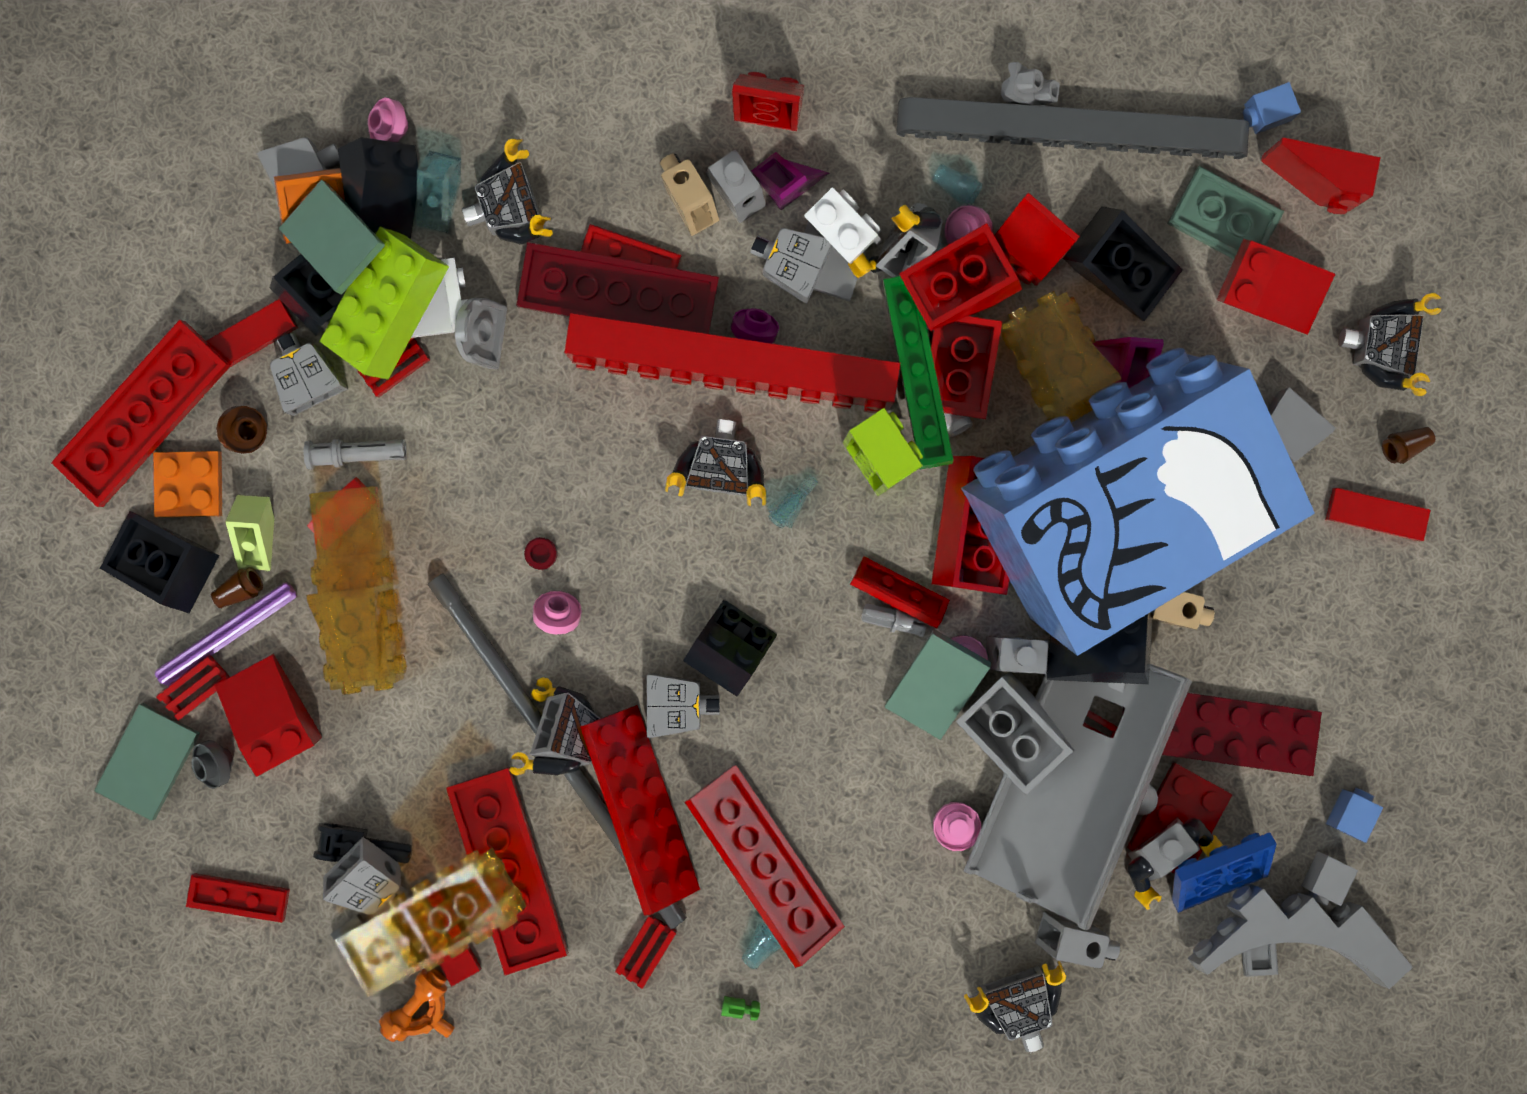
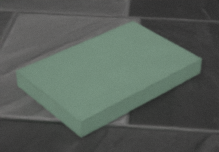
M1199 165L1167 224L1235 259L1243 239L1252 240L1266 246L1284 210Z
M322 179L279 227V230L332 289L341 295L385 247V244L337 192Z
M934 629L888 698L885 708L941 740L990 669L991 662Z
M144 703L139 704L94 791L151 821L155 820L200 732Z

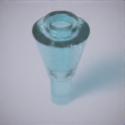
M808 475L796 489H793L767 507L770 512L768 518L781 529L785 526L792 528L806 501L807 495L818 484V481L813 476Z

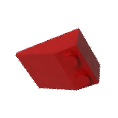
M749 72L748 75L740 73L732 89L734 121L797 131L804 95V84H799L796 79L782 77L780 80L769 79L760 72Z
M1282 137L1262 155L1261 161L1315 204L1327 207L1329 213L1346 214L1347 211H1351L1373 197L1381 157Z
M1030 193L1026 194L994 235L1009 263L1016 269L1017 277L1023 283L1030 285L1032 282L1035 286L1043 280L1080 237Z
M988 223L899 273L930 331L992 307L1022 290L1015 271Z
M1243 239L1217 300L1308 335L1336 274L1252 240Z
M967 316L931 331L929 342L944 413L986 419L1002 321Z
M274 653L215 685L238 748L256 777L313 747L322 738L313 719Z

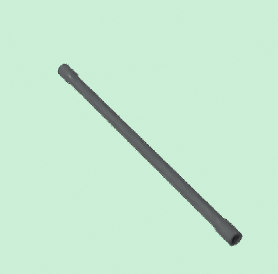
M444 573L438 575L427 585L441 605L451 614L536 735L542 717L541 713L461 602L460 596ZM580 768L575 772L564 774L625 861L608 808ZM676 902L658 911L670 929L675 928L687 918Z

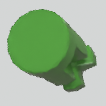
M724 996L721 1016L742 1019L745 1013L749 1014L750 1020H758L760 1014V1003L758 1001H752L751 1006L745 1004V999Z

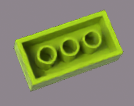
M379 227L376 235L385 244V247L347 288L319 342L362 374L389 379L449 266L404 234Z
M885 408L851 429L843 441V445L877 496H880L923 466L919 461L923 458L919 448L912 440L907 443L901 434V430L904 427L894 412L888 414Z

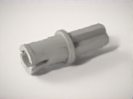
M865 604L862 610L861 618L865 623L890 628V632L893 633L895 630L915 634L919 637H923L926 627H924V624L926 623L905 612H901L897 608L893 610Z

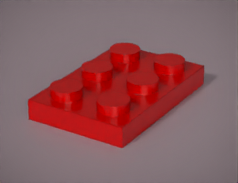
M1173 762L1157 791L1158 802L1155 809L1143 816L1127 848L1133 850L1177 817H1179L1182 823L1190 818H1197L1212 834L1233 794ZM1200 848L1199 851H1197L1188 859L1196 858L1198 860L1200 854L1202 853V849ZM1178 866L1170 872L1175 874V870L1179 869Z

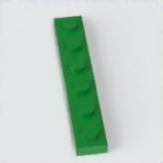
M898 276L883 279L914 443L923 455V458L919 460L923 466L919 469L953 464L954 460L926 322L902 278Z

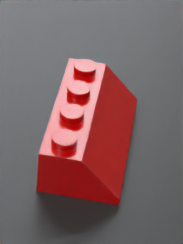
M953 456V464L948 465L931 584L1007 595L1009 577L961 489L977 479L973 469L985 458Z

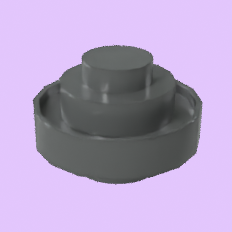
M212 740L197 744L193 749V759L191 762L192 770L197 779L212 789L229 782L230 772L234 763L230 751Z

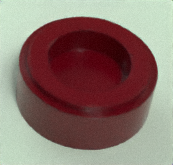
M539 537L527 544L524 556L526 562L532 568L545 570L554 565L558 557L556 545L551 540Z

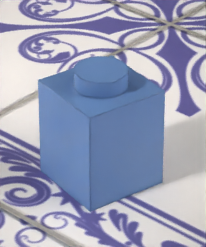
M1290 82L1253 95L1244 104L1245 109L1243 110L1244 120L1249 122V127H1253L1255 134L1288 123L1301 113Z
M1355 788L1353 792L1342 789L1326 824L1367 843L1383 807L1373 803L1372 801L1375 796L1363 790Z

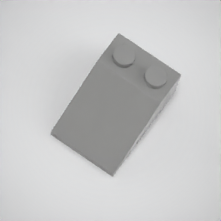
M1011 672L1001 677L956 721L1025 795L1074 751L1073 747L1036 698Z

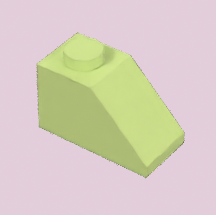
M237 495L225 521L238 569L252 568L254 570L270 571L274 531V514L270 497Z

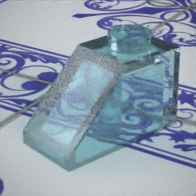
M429 151L417 169V226L446 233L449 232L461 183L460 157Z

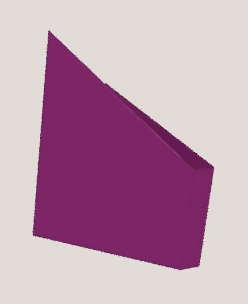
M777 152L751 170L754 177L780 210H783L829 174L826 171L786 160Z
M1139 337L1090 341L1115 383L1125 382L1129 388L1150 376L1146 366L1152 359L1161 355L1164 345L1163 339Z

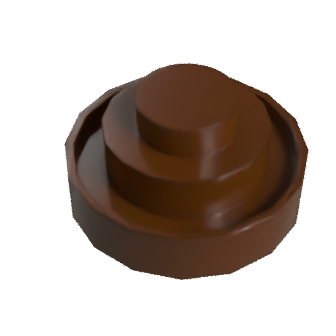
M242 405L232 406L225 410L219 417L216 427L217 437L221 444L229 451L240 454L252 453L259 449L267 435V424L262 414L254 408Z

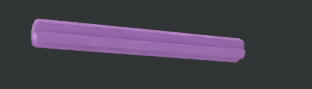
M287 582L281 584L155 671L157 680L161 684L169 685L207 655H213L297 597L296 591Z

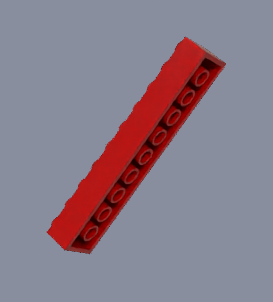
M571 313L564 350L566 356L573 364H576V368L595 371L596 366H602L608 369V373L623 376L627 375L628 370L636 371L640 374L641 378L649 380H659L660 375L669 376L672 378L673 383L691 385L692 380L702 381L704 387L709 389L723 390L724 385L735 386L736 392L755 395L756 390L768 391V397L786 400L788 395L800 396V402L808 404H819L820 399L832 401V407L851 409V406L855 404L864 406V411L869 413H877L883 408L890 410L895 402L900 363Z

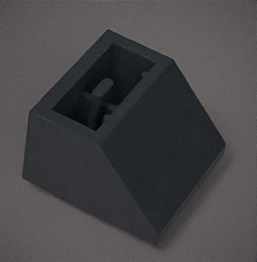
M724 599L683 661L737 697L755 672L777 634Z

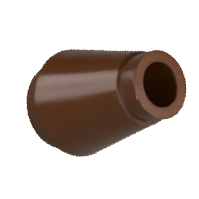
M1429 427L1392 433L1383 441L1382 450L1389 462L1404 464L1433 445L1436 440L1435 434Z
M239 569L216 590L211 592V598L214 604L222 609L226 606L257 597L259 592L263 590V582L254 569Z

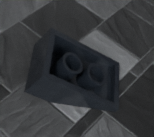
M360 137L338 148L345 202L375 234L379 227H383L404 234L411 239L420 179L415 145Z
M1101 206L1080 234L1078 240L1062 258L1078 274L1142 321L1147 319L1183 271L1123 210Z
M302 254L275 274L269 287L315 336L328 326L345 292L342 295L335 292Z
M129 511L100 569L155 602L190 614L220 555Z
M1150 613L1078 656L1050 635L1046 679L1054 681L1149 684L1152 618Z

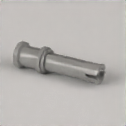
M333 439L331 443L315 444L312 441H305L303 451L305 465L308 470H313L315 466L334 465L335 468H342L346 463L407 459L405 439L344 443L340 439Z

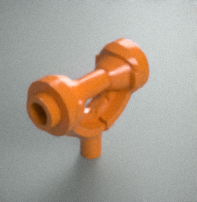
M431 968V970L422 969L416 976L414 995L403 1008L395 1011L390 1010L380 1018L381 1034L387 1040L395 1042L396 1040L404 1041L408 1036L428 1034L432 1029H435L441 1035L448 1038L455 1027L442 1018L445 1010L444 993L447 991L445 976L435 968ZM429 1001L427 1012L418 1019H412L413 1014L424 1002Z

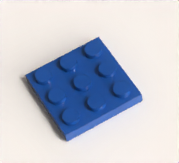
M1269 832L1261 836L1259 833L1248 835L1240 841L1241 844L1231 848L1221 846L1211 851L1209 857L1199 861L1196 858H1191L1178 865L1179 869L1175 870L1172 896L1177 912H1182L1267 878L1277 845L1271 833Z

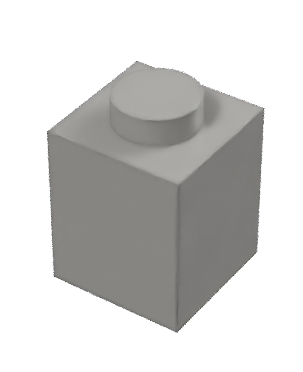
M1317 851L1301 886L1311 891L1309 896L1325 906H1328L1329 901L1342 906L1358 870Z

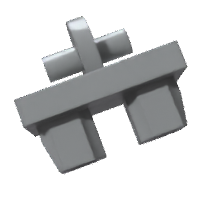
M1019 62L1009 63L1008 69L1011 76L1002 83L1001 96L1004 101L1009 104L1019 103L1021 105L1045 106L1046 103L1058 101L1060 85L1054 79H1044L1042 72L1038 69H1028Z

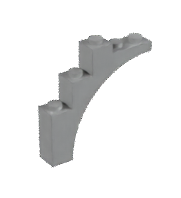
M1252 884L1239 888L1233 894V900L1227 905L1235 916L1222 921L1217 927L1218 931L1210 939H1204L1199 942L1193 949L1194 953L1188 958L1195 969L1208 975L1224 962L1253 948L1284 942L1314 944L1332 949L1359 967L1374 983L1388 989L1413 968L1363 906L1351 902L1343 903L1342 906L1337 905L1331 911V917H1329L1313 897L1298 893L1285 899L1280 909L1263 888Z

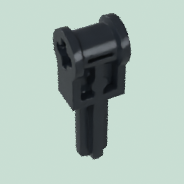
M319 823L318 830L321 833L318 850L314 851L313 854L315 859L338 862L362 837L369 840L396 862L409 863L411 859L412 845L366 838L368 829L333 823Z

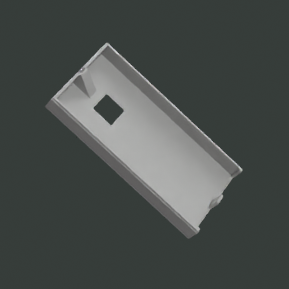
M1150 664L1149 684L1054 681L1046 679V671L1036 695V700L1073 747L1074 751L1027 795L1004 773L964 872L978 875L1015 893L1019 899L1028 903H1036L1077 923V927L1083 930L1090 929L1192 683L1186 677ZM1095 696L1125 708L1113 738L1083 726Z

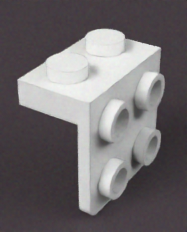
M832 187L804 216L851 264L873 242L877 246L882 242L878 235L882 230L867 213L861 217L856 212L859 206L844 189L838 193Z
M455 258L441 259L449 268L411 338L455 332L458 312L468 300H461L459 288L465 287L463 268H456Z

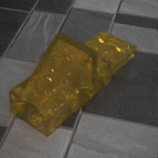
M1052 291L1036 299L1039 304L1038 306L1030 310L1023 306L1009 313L1008 317L1010 320L1002 324L1003 332L1001 334L1006 346L1013 350L1018 360L1016 365L1024 379L1028 380L1032 388L1031 395L1035 404L1042 408L1047 418L1045 423L1062 416L1069 417L1072 423L1093 410L1089 399L1096 392L1112 385V383L1120 380L1121 377L1118 371L1093 345L1095 343L1094 335L1087 325L1083 326L1078 316L1081 310L1073 296L1069 297L1067 292L1056 295L1055 291Z
M370 486L311 493L309 498L317 559H314V566L311 567V579L313 585H317L318 592L306 596L308 605L320 629V647L326 653L327 663L323 666L324 679L330 684V690L341 689L342 695L362 692L361 687L374 685V691L394 688V683L404 679L407 665L404 654H401L400 641H402L403 634L401 623L397 620L398 595L397 591L393 589L394 563L392 557H389V550H385L378 487Z
M493 848L481 855L478 850L471 852L459 860L461 863L460 867L455 869L453 864L436 873V878L431 882L426 878L410 888L413 894L406 896L404 892L400 893L386 902L389 907L387 910L334 940L367 997L407 975L409 977L423 968L427 972L434 969L445 961L443 957L450 955L451 958H454L468 949L470 942L474 941L477 945L494 934L492 930L499 927L503 931L519 920L516 915L527 905L522 898L520 890L513 884L507 874L504 863L497 857Z

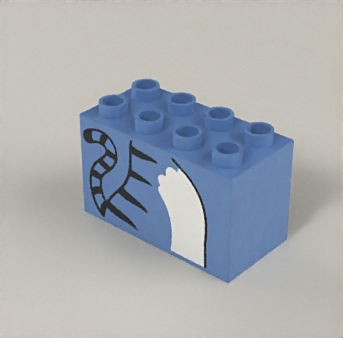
M1183 348L1167 351L1155 357L1147 364L1146 367L1150 376L1129 388L1127 383L1119 382L1096 392L1089 399L1093 410L1072 423L1069 417L1062 416L1040 425L1031 434L1035 445L1013 457L1010 451L1005 450L986 457L973 469L977 479L961 488L1029 618L1077 656L1315 514L1250 369L1218 362L1214 355L1202 357L1188 355Z

